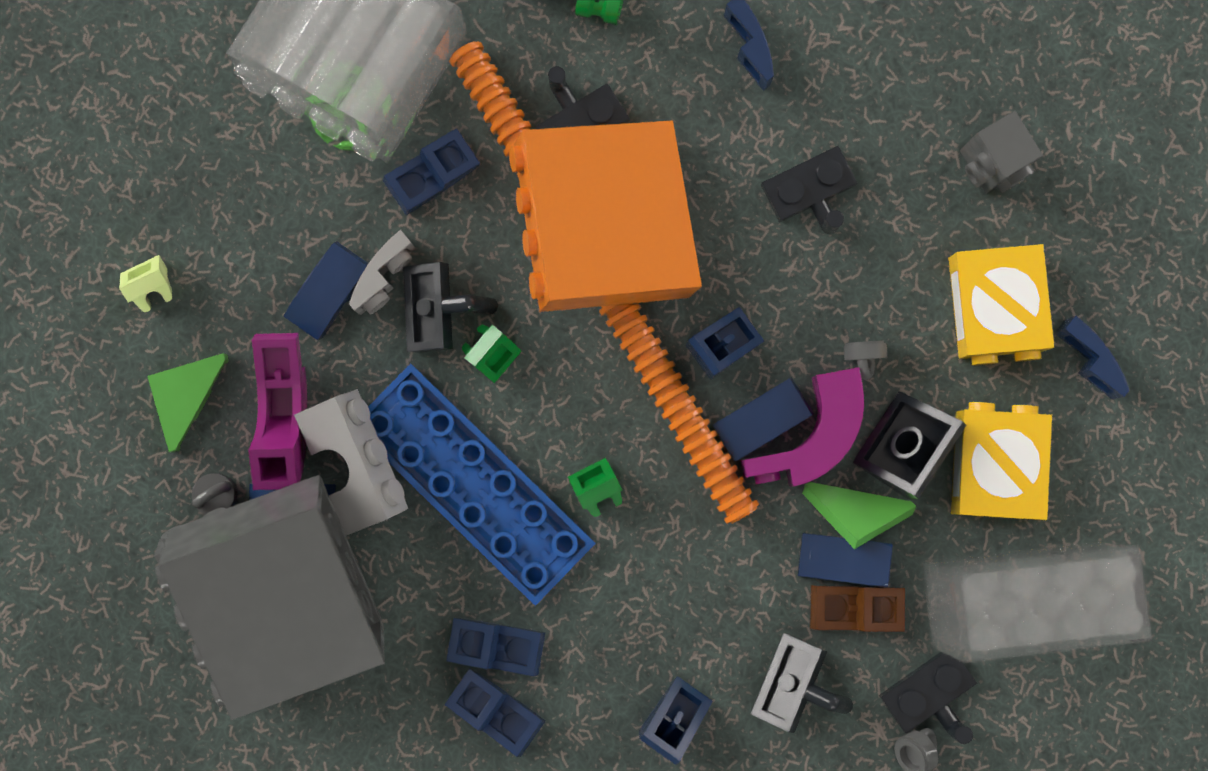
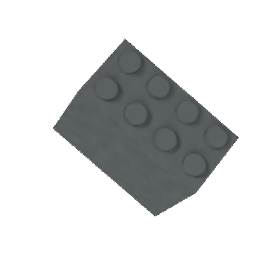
M320 475L168 530L164 547L161 549L159 564L155 569L156 576L164 592H171L176 603L174 606L176 620L183 631L189 630L194 640L192 648L195 660L201 669L207 668L213 680L210 684L213 698L219 707L225 706L231 720L385 664L383 621Z

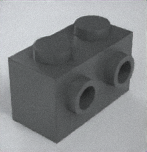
M1016 111L979 131L960 150L967 162L965 171L969 180L975 187L981 186L986 194L997 187L1001 193H1004L1023 182L1026 177L1035 172L1031 165L1043 156Z

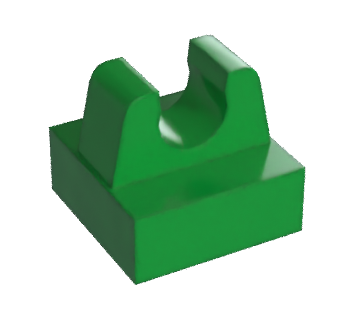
M480 325L477 330L483 336L474 347L465 342L462 346V351L466 355L464 358L495 384L522 350L495 326Z
M606 458L568 476L583 510L587 509L592 516L597 517L601 515L597 503L608 497L612 499L616 507L622 504L620 493L622 488Z

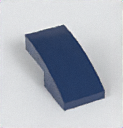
M731 0L726 5L724 17L746 43L740 48L737 59L764 91L771 85L774 77L769 46L757 18L746 1Z
M456 128L422 148L420 155L384 175L383 182L405 215H408L475 170L480 165V162Z
M334 242L308 276L283 317L316 340L322 339L344 303L351 300L357 282L369 263L339 242Z
M1077 316L1064 320L1055 334L1088 359L1078 373L1109 398L1125 397L1129 391L1128 384L1119 364L1107 346Z
M791 377L713 424V427L733 460L737 461L809 418L814 413Z
M454 618L446 661L483 669L493 668L523 675L538 676L545 632Z
M473 669L468 670L444 704L475 729L484 731L516 757L523 755L546 721Z

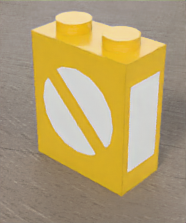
M1043 244L960 251L949 257L959 359L971 358L972 365H987L999 363L998 355L1014 354L1015 362L1042 359L1041 352L1054 348Z
M969 402V410L956 411V418L963 421L966 427L954 444L951 514L1047 520L1052 415L1038 414L1039 406L1012 405V412L995 411L994 403Z

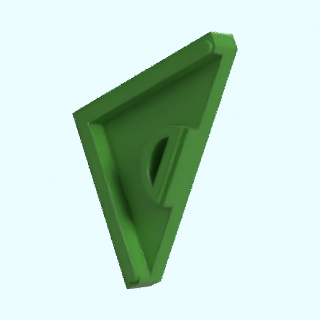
M219 354L147 376L169 452L173 453L180 450V445L193 421H196L212 392L211 389L224 365L229 361L227 354Z
M813 482L805 484L802 492L853 549L912 516L916 508L912 501Z

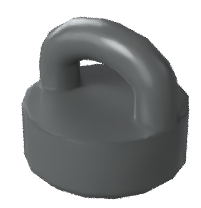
M884 340L851 342L844 345V359L857 360L861 378L864 380H870L874 376L876 358H887V342H884Z
M209 473L204 475L194 484L192 504L199 512L205 515L217 508L224 507L227 509L233 507L237 501L238 494L236 485L229 477L223 474Z
M925 728L920 731H909L895 742V756L904 771H932L938 765L937 738L931 729Z

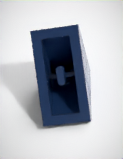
M738 307L690 338L686 347L709 379L712 380L763 343L764 340L741 308Z
M677 676L640 728V740L677 765L681 761L713 701Z

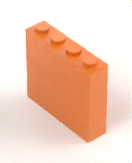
M673 121L522 130L514 146L510 147L509 157L512 172H518L520 188L516 190L517 210L519 214L525 215L527 230L523 231L522 236L525 255L531 256L533 272L529 275L530 294L533 299H538L540 312L690 298L702 287Z

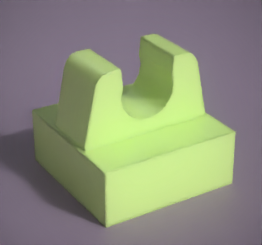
M159 255L120 273L119 289L128 303L133 301L143 312L151 310V303L147 298V294L150 292H159L166 303L172 300V288L167 277V268Z

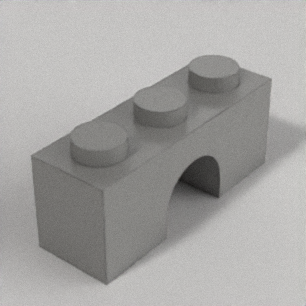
M358 389L333 397L294 415L311 455L323 450H333L339 453L347 462L349 468L348 483L342 490L329 495L346 536L387 520L408 509L404 499V490L394 476L387 459V450L376 434L370 419L369 408L361 398Z

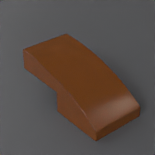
M811 585L810 629L905 632V588Z

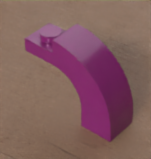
M298 333L255 334L252 339L257 382L258 412L255 435L248 449L253 490H275L298 483L302 477L306 442L294 415L307 409L305 366L302 367Z
M860 368L820 374L811 378L817 405V418L810 436L803 444L791 451L742 460L741 466L744 478L754 476L755 484L781 480L779 471L786 470L789 487L815 480L835 467L853 445L863 419L864 391Z

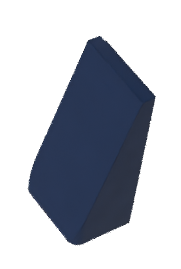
M802 533L798 576L888 587L893 545L891 543L868 541L853 549L841 537Z

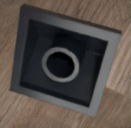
M899 391L853 463L905 498L919 499L963 432L966 424Z

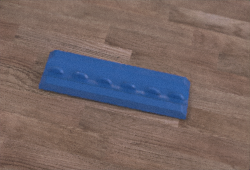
M411 363L368 406L370 419L376 434L387 450L388 462L535 606L596 544Z

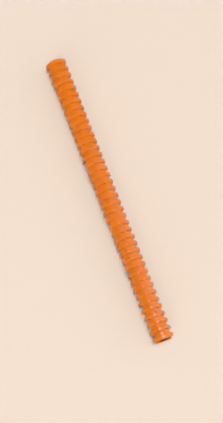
M470 42L456 50L449 62L452 67L458 68L456 71L457 76L465 79L463 86L467 90L471 89L469 95L472 101H478L476 105L478 111L485 113L483 116L484 121L492 124L490 131L492 134H498L497 142L499 146H505L503 152L506 157H509L510 147L514 146L522 130H530L532 126L529 121L523 120L525 116L523 110L516 109L518 102L515 98L509 97L511 94L509 87H503L505 81L502 76L496 75L498 71L496 65L489 64L491 57L488 53L482 52L484 50L482 42ZM639 303L601 306L599 312L601 316H607V326H613L615 329L613 336L615 339L620 338L622 341L620 344L621 349H627L629 352L627 356L628 361L635 362L634 371L636 373L641 372L643 378L640 381L643 385L648 384L650 387L647 391L649 396L654 395L656 397L655 406L657 408L662 407L664 412L661 416L663 419L668 418L671 422L668 426L670 431L675 429L677 432L676 441L683 442L685 447L682 451L684 454L689 452L692 457L689 460L692 466L696 464L698 467L697 476L704 477L706 482L703 483L705 489L710 487L713 492L710 495L711 499H717L720 505L717 506L718 511L725 512L726 517L724 521L726 524H733L755 511L759 502L757 500L752 501L749 496L752 494L751 489H745L743 486L745 482L744 477L738 478L735 473L738 470L737 466H731L728 460L731 459L730 454L723 453L721 448L724 447V444L722 442L717 443L714 438L717 436L716 431H710L707 425L710 424L709 419L702 418L701 413L703 409L701 407L696 408L693 403L696 401L695 396H689L687 390H689L688 384L683 385L680 381L682 374L680 372L675 373L673 369L675 367L674 361L667 360L666 356L669 353L666 349L661 350L659 345L662 341L659 337L654 338L652 335L655 330L653 326L648 327L646 325L647 316L645 314L640 315L639 310L641 306Z

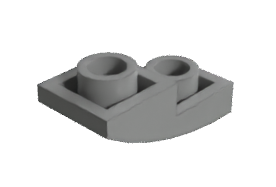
M401 229L375 254L357 282L349 305L360 315L366 310L369 314H373L390 300L387 293L394 288L383 275L389 270L392 274L399 272L413 259L410 253L416 248Z

